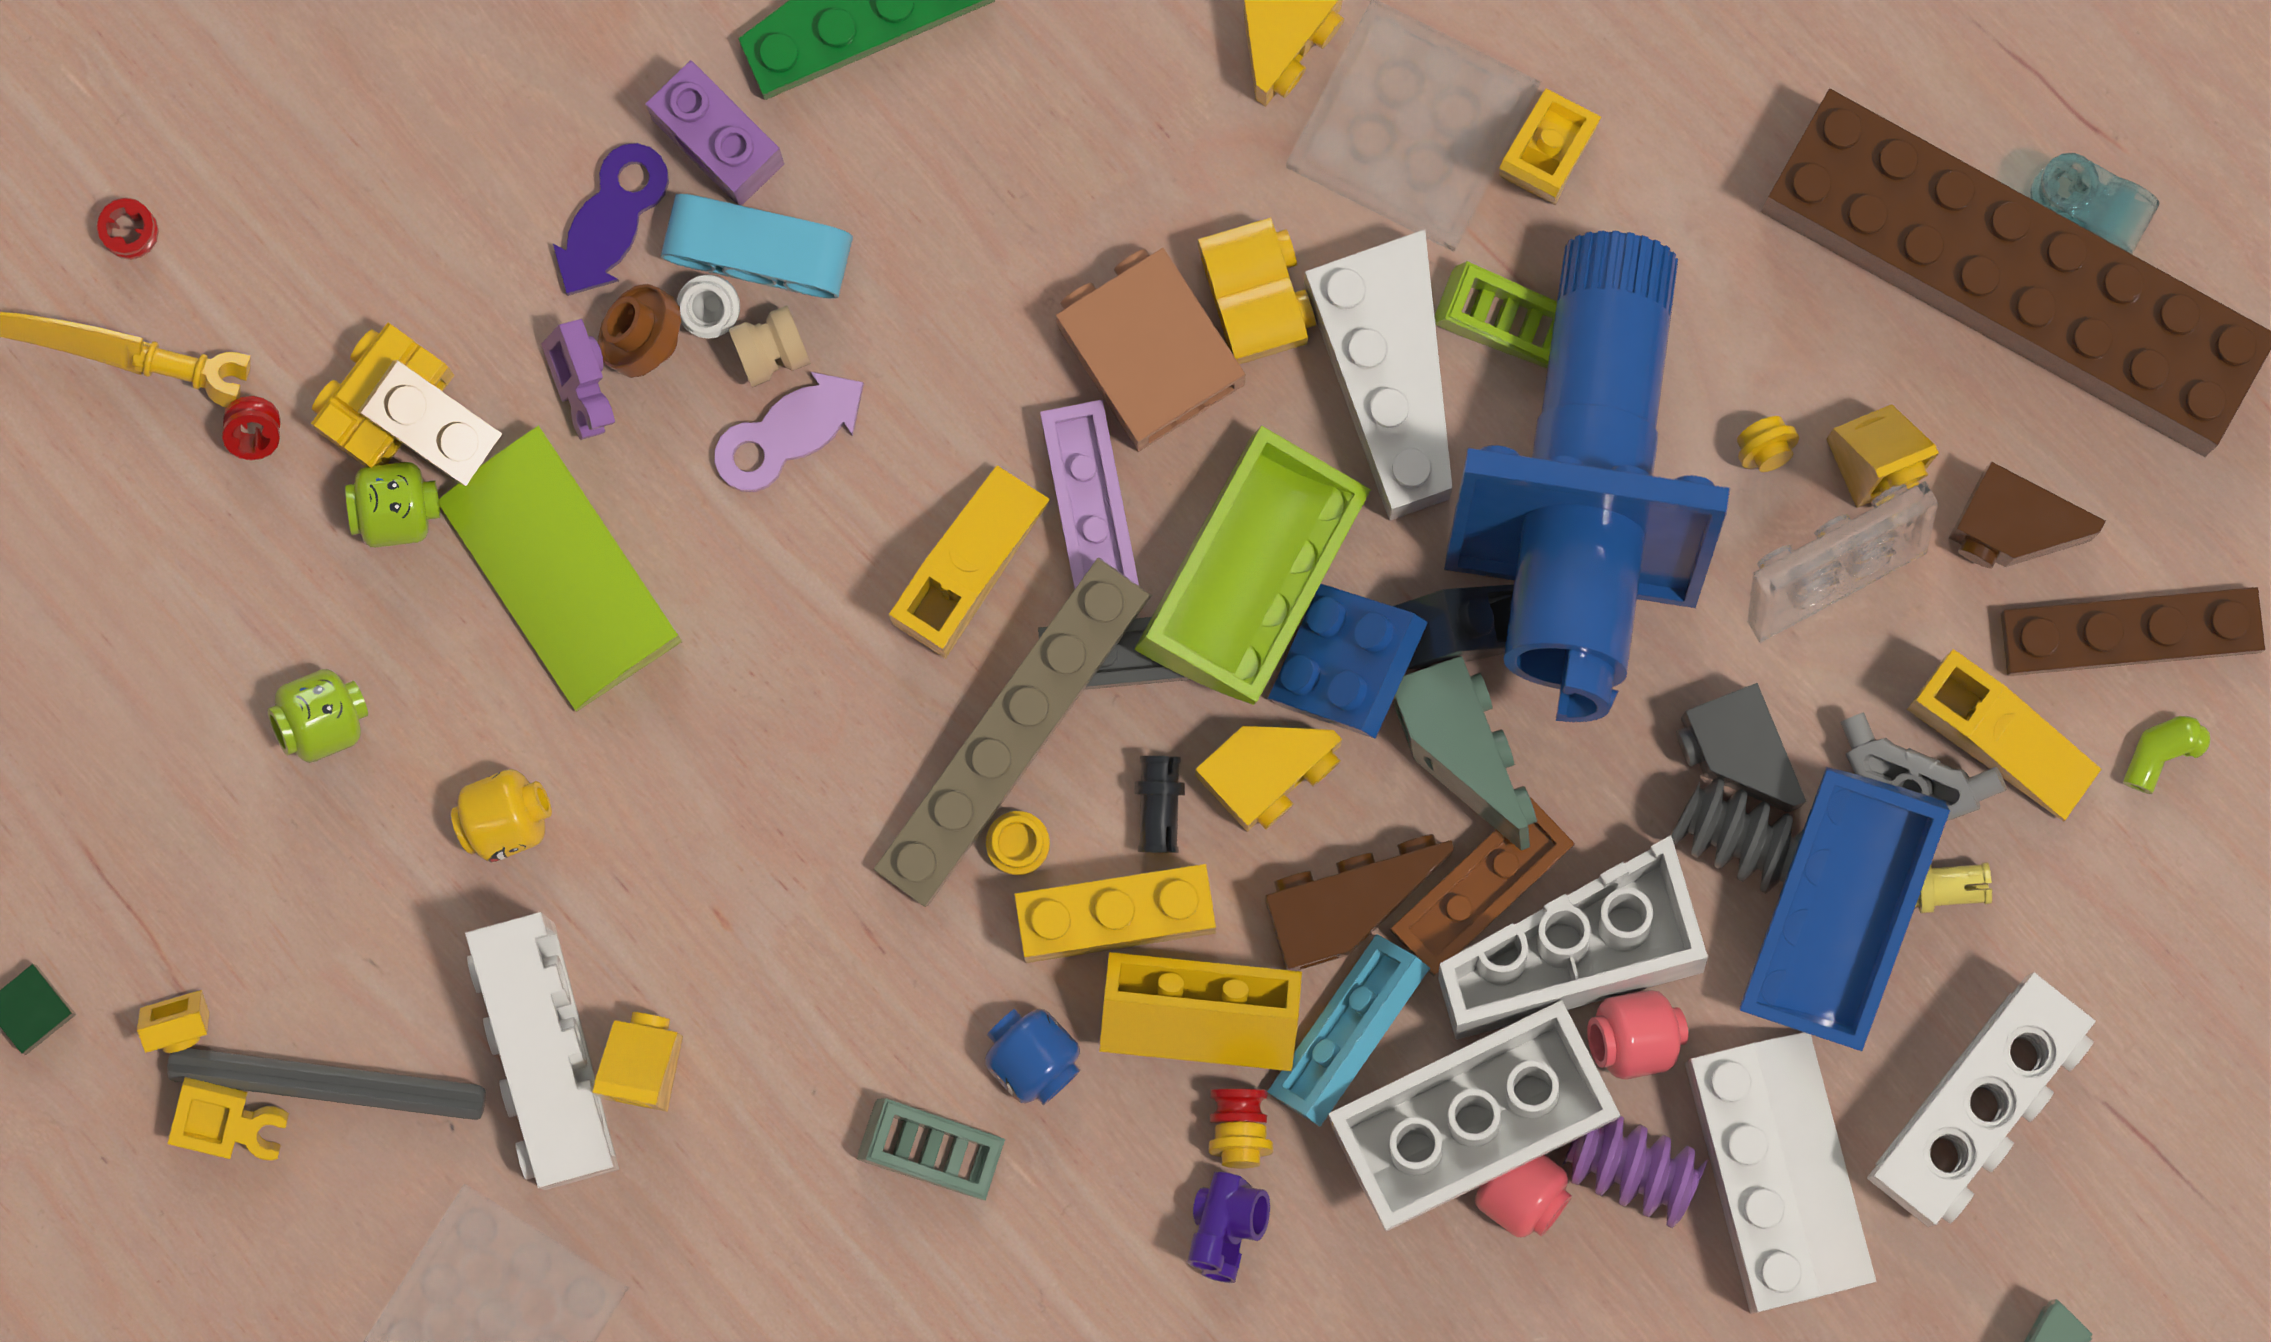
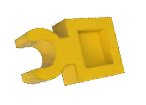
M185 1077L167 1144L231 1159L236 1142L245 1144L250 1153L259 1159L276 1160L278 1159L281 1144L264 1140L260 1136L259 1130L266 1125L286 1128L289 1113L275 1106H265L255 1112L244 1110L248 1092Z

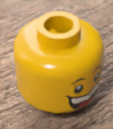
M507 769L463 787L458 796L457 806L452 808L451 820L456 836L467 853L471 855L477 853L486 861L497 862L540 844L545 834V819L551 817L552 808L545 789L538 781L530 783L522 773L514 769Z

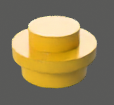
M1770 416L1748 426L1737 437V443L1741 449L1738 458L1746 469L1758 468L1760 472L1775 470L1786 464L1793 457L1792 449L1798 443L1799 435L1793 426L1784 423L1781 416Z
M1012 811L1001 815L992 823L986 836V850L991 862L999 870L1010 875H1026L1037 870L1046 860L1050 849L1049 834L1045 825L1036 816L1024 811Z
M1227 1122L1215 1126V1139L1209 1141V1154L1222 1157V1166L1227 1168L1245 1169L1260 1166V1157L1273 1153V1141L1267 1139V1126L1261 1123Z

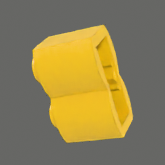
M1270 217L1198 239V251L1227 346L1239 365L1307 344L1308 335L1306 328L1316 326V321L1306 290L1294 292L1287 268L1297 266V260L1287 229L1276 232Z

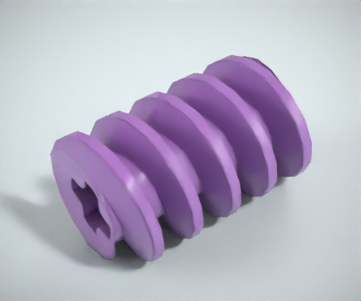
M1623 1116L1571 1142L1562 1164L1563 1166L1567 1161L1573 1163L1571 1183L1579 1185L1591 1172L1596 1173L1595 1194L1602 1196L1616 1182L1620 1184L1619 1204L1624 1207L1638 1193L1644 1195L1643 1215L1648 1218L1662 1204L1668 1206L1666 1226L1673 1228L1682 1219L1707 1164L1706 1160L1697 1170L1694 1169L1695 1150L1690 1146L1682 1149L1674 1159L1670 1158L1671 1139L1665 1135L1661 1136L1650 1148H1647L1648 1129L1641 1124L1626 1138L1623 1137Z

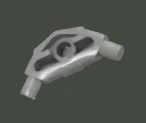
M1864 712L1840 722L1852 749L1846 753V756L1855 774L1945 801L1950 809L1947 821L1979 810L1980 801L2006 791L2004 779L1997 767L1969 777L1963 769H1953L1941 764L1940 760L1911 748L1905 749L1895 745L1887 738L1875 740Z

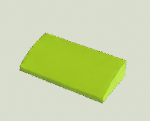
M539 425L482 464L466 486L458 483L439 499V506L576 712L682 643L669 620Z
M1261 425L1248 440L1134 650L1210 689L1252 705L1257 703L1371 489Z

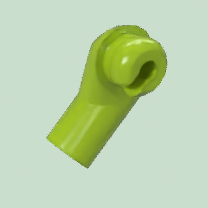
M2177 716L2146 729L2139 739L2123 784L2137 791L2153 794L2165 761L2182 755L2194 758L2202 756L2210 745L2209 731L2201 726L2197 719L2189 716Z

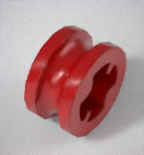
M121 198L113 200L103 208L98 217L97 231L99 238L106 248L119 258L132 260L143 257L152 250L157 242L159 233L157 220L147 207L136 199ZM125 214H128L135 222L143 220L144 223L143 229H135L140 237L129 244L121 236L114 238L112 236L113 228L120 229L116 220Z
M246 396L232 401L225 409L223 416L224 428L222 439L224 446L231 454L245 460H259L271 455L277 449L280 440L279 428L281 419L278 409L272 402L262 397ZM248 423H257L262 425V432L256 427L255 434L244 433L241 431V425L248 429Z
M1210 1090V1098L1214 1099L1217 1103V1110L1210 1114V1123H1267V1114H1264L1260 1109L1261 1102L1267 1099V1090Z

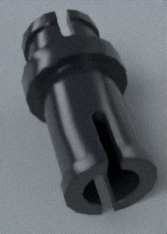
M1140 756L1141 781H1135L1134 794L1141 795L1138 852L1179 853V847H1177L1178 796H1185V783L1179 782L1181 757Z

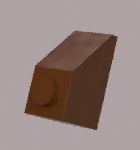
M1991 462L1978 480L1949 539L1961 544L1958 552L1962 556L1980 566L1992 569L1995 562L2003 567H2008L2090 542L2101 532L2106 520Z

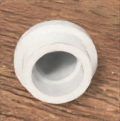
M710 274L697 276L688 281L678 294L677 303L680 306L681 324L695 336L716 338L727 333L728 329L732 328L737 322L740 314L739 296L735 288L722 277Z

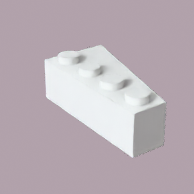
M1424 229L1305 271L1304 289L1308 294L1315 319L1389 521L1447 501L1452 491L1427 241Z
M1670 835L1652 845L1648 851L1630 861L1622 862L1600 874L1599 878L1569 895L1564 894L1544 905L1543 909L1517 924H1510L1440 963L1438 980L1455 1039L1459 1040L1509 1026L1561 1000L1566 1009L1569 1010L1602 1001L1609 997L1624 995L1703 973L1708 956L1672 836Z
M539 912L466 932L471 955L467 956L469 972L476 993L482 992L489 1015V1017L483 1018L486 1037L492 1054H500L506 1074V1079L499 1080L503 1102L509 1118L518 1116L524 1137L523 1141L516 1142V1151L525 1180L535 1178L538 1188L548 1190L619 1170L601 1098L592 1093L595 1075L555 923Z

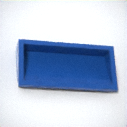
M1826 767L1739 1006L1740 1011L1863 1051L1950 813V809L1945 801L1882 781Z

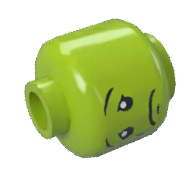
M412 462L361 468L356 474L355 484L345 485L351 535L361 534L363 541L370 547L377 548L421 542L428 533V520L440 518L436 480L423 482L421 470Z
M321 669L282 685L276 692L275 706L267 710L272 729L284 753L287 756L296 753L299 758L308 763L316 762L354 746L361 735L359 719L368 716L365 700L356 682L351 681L344 684L340 677L329 669Z

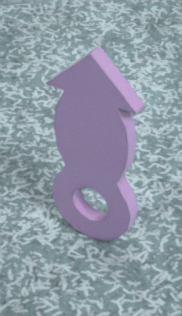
M811 372L818 385L800 388L785 395L770 408L762 422L740 423L730 427L720 437L715 448V465L720 477L730 487L741 492H758L769 487L779 477L787 460L804 458L821 450L834 439L843 424L846 425L853 436L864 383ZM746 443L757 444L764 451L763 464L752 472H745L739 469L734 462L736 450Z

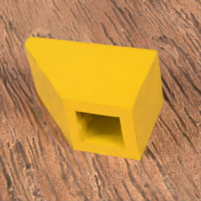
M1244 0V21L1255 99L1266 107L1276 93L1286 98L1295 88L1307 69L1300 63L1314 44L1321 49L1325 48L1343 24L1345 18L1338 14L1342 8V0Z
M1242 726L1195 769V776L1246 832L1258 822L1267 830L1294 805L1287 797L1290 792L1305 779L1312 787L1315 786L1341 762L1334 752L1341 747L1342 738L1334 730Z

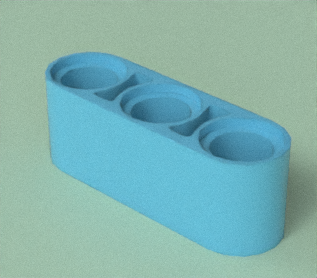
M676 194L660 257L668 262L691 269L810 296L837 299L853 236L844 230L820 223L701 196Z

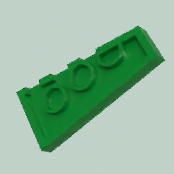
M789 0L738 39L763 98L767 100L993 3L995 0Z

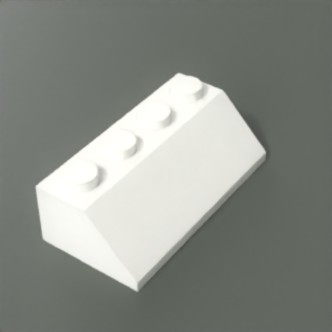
M1562 1000L1329 1113L1330 1125L1386 1232L1621 1117Z
M1803 1032L1751 1043L1692 1058L1684 1063L1750 1314L1876 1282L1811 1034Z

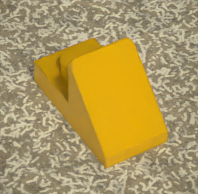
M1545 88L1499 167V176L1556 205L1573 168L1593 136L1601 116Z

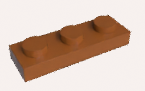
M1532 798L1530 800L1537 822L1528 825L1530 848L1520 850L1499 831L1495 830L1391 927L1390 931L1399 941L1430 968L1429 972L1433 977L1439 973L1440 963L1460 953L1575 845Z

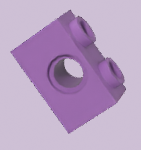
M692 60L645 103L652 121L737 205L742 206L785 164L780 148Z

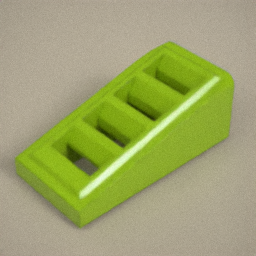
M1466 261L1455 266L1450 274L1434 315L1435 325L1464 338L1548 369L1557 301ZM1473 288L1478 290L1479 293L1470 315H1467L1462 310L1470 289ZM1494 297L1502 299L1503 303L1494 326L1485 323ZM1521 306L1528 309L1516 337L1510 334L1509 331L1517 310ZM1542 315L1553 319L1543 345L1539 347L1532 344Z

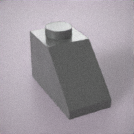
M1758 683L1689 709L1682 715L1681 721L1684 728L1676 731L1680 748L1690 767L1699 763L1704 777L1710 780L1720 777L1724 779V786L1736 791L1742 789L1747 792L1748 796L1762 802L1765 801L1785 812L1796 810L1806 802Z

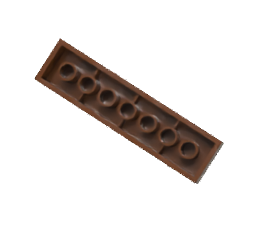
M1831 88L1828 89L1761 210V213L2203 457H2206L2219 445L2271 350V330Z

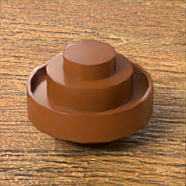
M650 284L634 286L621 294L606 313L598 335V344L602 352L604 364L622 375L634 378L646 375L657 368L662 362L669 359L677 347L681 325L680 306L674 297Z

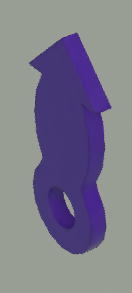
M632 143L624 144L612 150L603 160L599 172L600 192L586 201L574 217L568 232L567 249L565 250L553 243L568 296L619 282L616 277L607 272L618 265L631 249L638 233L639 215L655 207L665 196L669 185L667 166L661 155L651 147ZM632 164L641 165L649 172L648 184L638 192L626 191L619 182L621 171Z

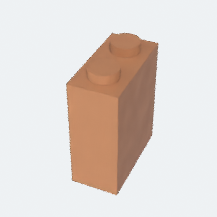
M1161 248L1152 255H1149L1146 249L1130 255L1114 268L1117 274L1115 278L1097 289L1093 283H1087L1079 287L1060 302L1064 310L1056 314L1058 329L1138 452L1245 385V372L1164 248Z

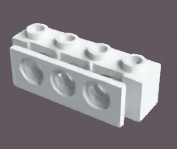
M2035 972L2026 976L2014 992L2006 997L1875 1164L1876 1167L1867 1179L1927 1227L1936 1225L1941 1218L1951 1224L1974 1196V1193L1966 1186L1979 1169L1983 1167L1991 1173L2014 1145V1142L2006 1137V1135L2022 1116L2031 1122L2048 1103L2054 1092L2046 1084L2060 1066H2063L2070 1072L2088 1052L2094 1041L2086 1036V1033L2096 1021ZM2015 1038H2024L2035 1047L2037 1062L2031 1071H2024L2018 1068L2012 1061L2010 1048ZM1976 1088H1984L1990 1091L1996 1098L1998 1104L1997 1114L1991 1122H1985L1977 1118L1972 1112L1970 1099ZM1937 1138H1944L1956 1147L1958 1163L1950 1173L1937 1169L1932 1163L1930 1149Z

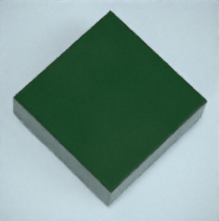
M35 964L30 965L0 990V1027L21 1054L24 1055L30 1053L76 1015Z

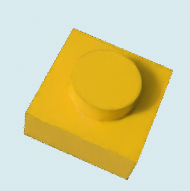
M202 990L140 1008L137 1032L145 1053L161 1048L165 1053L179 1052L192 1047L200 1040L201 1036L207 1035L210 1012Z

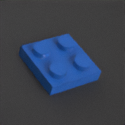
M1320 584L1268 699L1291 711L1376 739L1428 622L1415 613Z

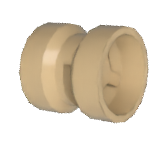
M788 306L769 312L766 319L767 323L763 325L760 323L752 325L744 322L728 329L752 387L770 381L773 372L778 371L781 366L794 371L811 364Z

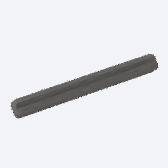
M192 1048L170 1053L167 1065L168 1078L174 1082L183 1083L184 1078L188 1077L243 1091L471 1120L481 1119L486 1101L485 1088L475 1084Z

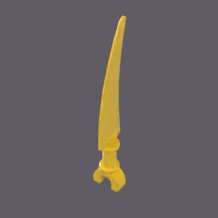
M0 312V337L63 351L139 375L143 373L146 377H150L152 373H157L192 382L194 389L205 388L208 397L214 403L226 408L232 401L240 398V384L227 383L222 379L234 376L246 381L250 372L251 356L238 352L221 353L212 359H209L206 354H201L199 358L160 349L158 342H144L141 337L105 328L34 315Z

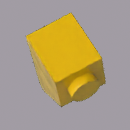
M632 1012L630 1023L614 1020L592 1093L604 1100L668 1112L683 1036L678 1032L668 1030L670 1019Z

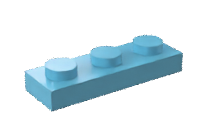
M1376 934L1294 1052L1292 1071L1282 1070L1267 1092L1285 1106L1321 1127L1430 968L1413 954Z

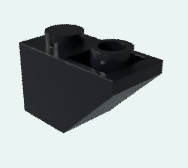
M1514 584L1442 589L1394 605L1393 607L1415 613L1428 622L1407 669L1428 668L1462 656L1464 662L1504 654Z

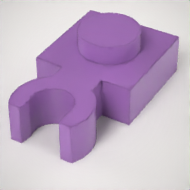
M582 319L559 324L541 345L562 402L569 401L571 405L573 425L580 440L604 434V426L614 424L615 419L611 405L601 392L598 384L603 378V356L600 346L594 337L588 336Z

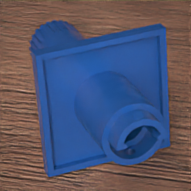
M1605 230L1598 231L1597 233L1587 232L1583 236H1575L1574 240L1570 239L1568 245H1565L1542 412L1537 419L1532 458L1519 456L1515 450L1504 446H1485L1481 450L1468 448L1444 570L1514 580L1504 664L1512 673L1527 681L1560 689L1556 721L1562 722L1594 721L1605 717L1609 713L1619 691L1613 689V687L1621 684L1627 677L1637 599L1696 608L1727 513L1730 488L1715 486L1711 480L1701 476L1686 475L1680 476L1676 480L1653 476L1659 436L1656 427L1678 258H1676L1674 252L1670 251L1667 245H1661L1660 241L1651 240L1644 235L1638 236L1631 232L1621 233L1614 230L1612 232H1606Z

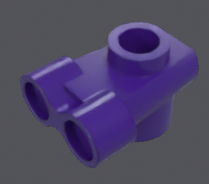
M1214 1172L1210 1188H1200L1195 1197L1193 1218L1199 1228L1198 1232L1193 1234L1187 1263L1201 1269V1275L1208 1279L1224 1283H1235L1242 1256L1239 1253L1242 1239L1259 1241L1266 1232L1270 1217V1198L1267 1191L1252 1188L1239 1175Z

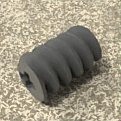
M1717 777L1704 789L1700 788L1699 782L1671 834L1674 846L1688 833L1694 835L1692 855L1698 858L1711 845L1715 846L1714 867L1719 870L1736 857L1739 859L1738 880L1745 881L1758 869L1762 871L1761 892L1766 894L1780 881L1784 883L1803 832L1802 830L1795 837L1791 836L1793 816L1786 813L1775 823L1769 825V803L1763 801L1751 812L1747 813L1745 812L1747 802L1746 791L1740 789L1727 801L1722 800L1724 779Z

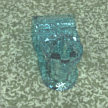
M2063 153L2053 158L2034 178L2030 189V196L2034 201L2131 254L2134 253L2160 205L2159 200L2142 186L2118 177L2088 160L2085 156L2076 153ZM2062 176L2072 182L2069 186L2071 195L2068 198H2064L2057 193L2060 188L2058 180Z

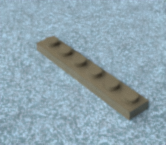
M1097 558L887 849L874 870L924 907L929 906L1152 595L1107 562Z

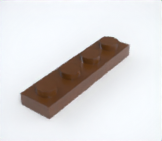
M2258 587L2004 610L2001 613L2007 676L2258 654L2265 651Z

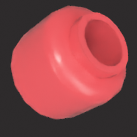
M1644 990L1605 999L1598 1007L1596 1017H1592L1588 1022L1587 1037L1592 1057L1599 1067H1606L1616 1078L1632 1079L1670 1070L1678 1061L1680 1046L1685 1045L1688 1041V1026L1682 1010L1679 1007L1672 1008L1669 1000L1662 993L1655 990Z
M1542 1155L1481 1185L1476 1193L1475 1203L1479 1210L1516 1237H1526L1534 1231L1543 1236L1555 1223L1572 1198V1195L1565 1191L1568 1184V1174L1546 1155Z

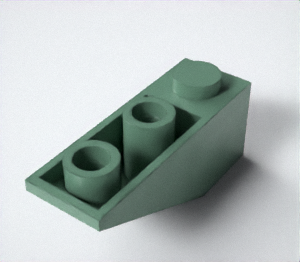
M1459 656L1405 675L1392 703L1414 760L1520 850L1530 848L1528 825L1537 822L1535 811L1525 786L1516 789L1512 786L1506 768L1515 765L1513 755L1504 731L1500 729L1491 732L1484 712L1493 709L1481 673L1470 676L1463 657Z

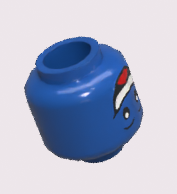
M1013 1009L987 1033V1036L993 1041L994 1045L986 1054L985 1066L1020 1103H1029L1038 1099L1042 1105H1045L1081 1071L1075 1064L1080 1054L1078 1043L1045 1009L1033 1010L1024 1017L1016 1009Z

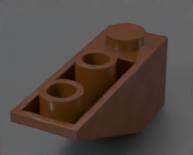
M1434 834L1425 835L1398 844L1397 847L1400 855L1375 862L1372 852L1337 862L1336 867L1339 874L1314 881L1311 871H1305L1275 881L1274 884L1277 892L1266 895L1265 902L1285 969L1299 971L1349 956L1452 855L1454 850L1452 841L1449 840L1437 844Z

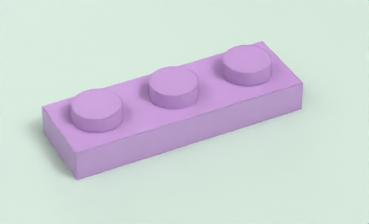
M1103 400L1041 411L1040 415L1074 589L1097 558H1101L1139 586Z

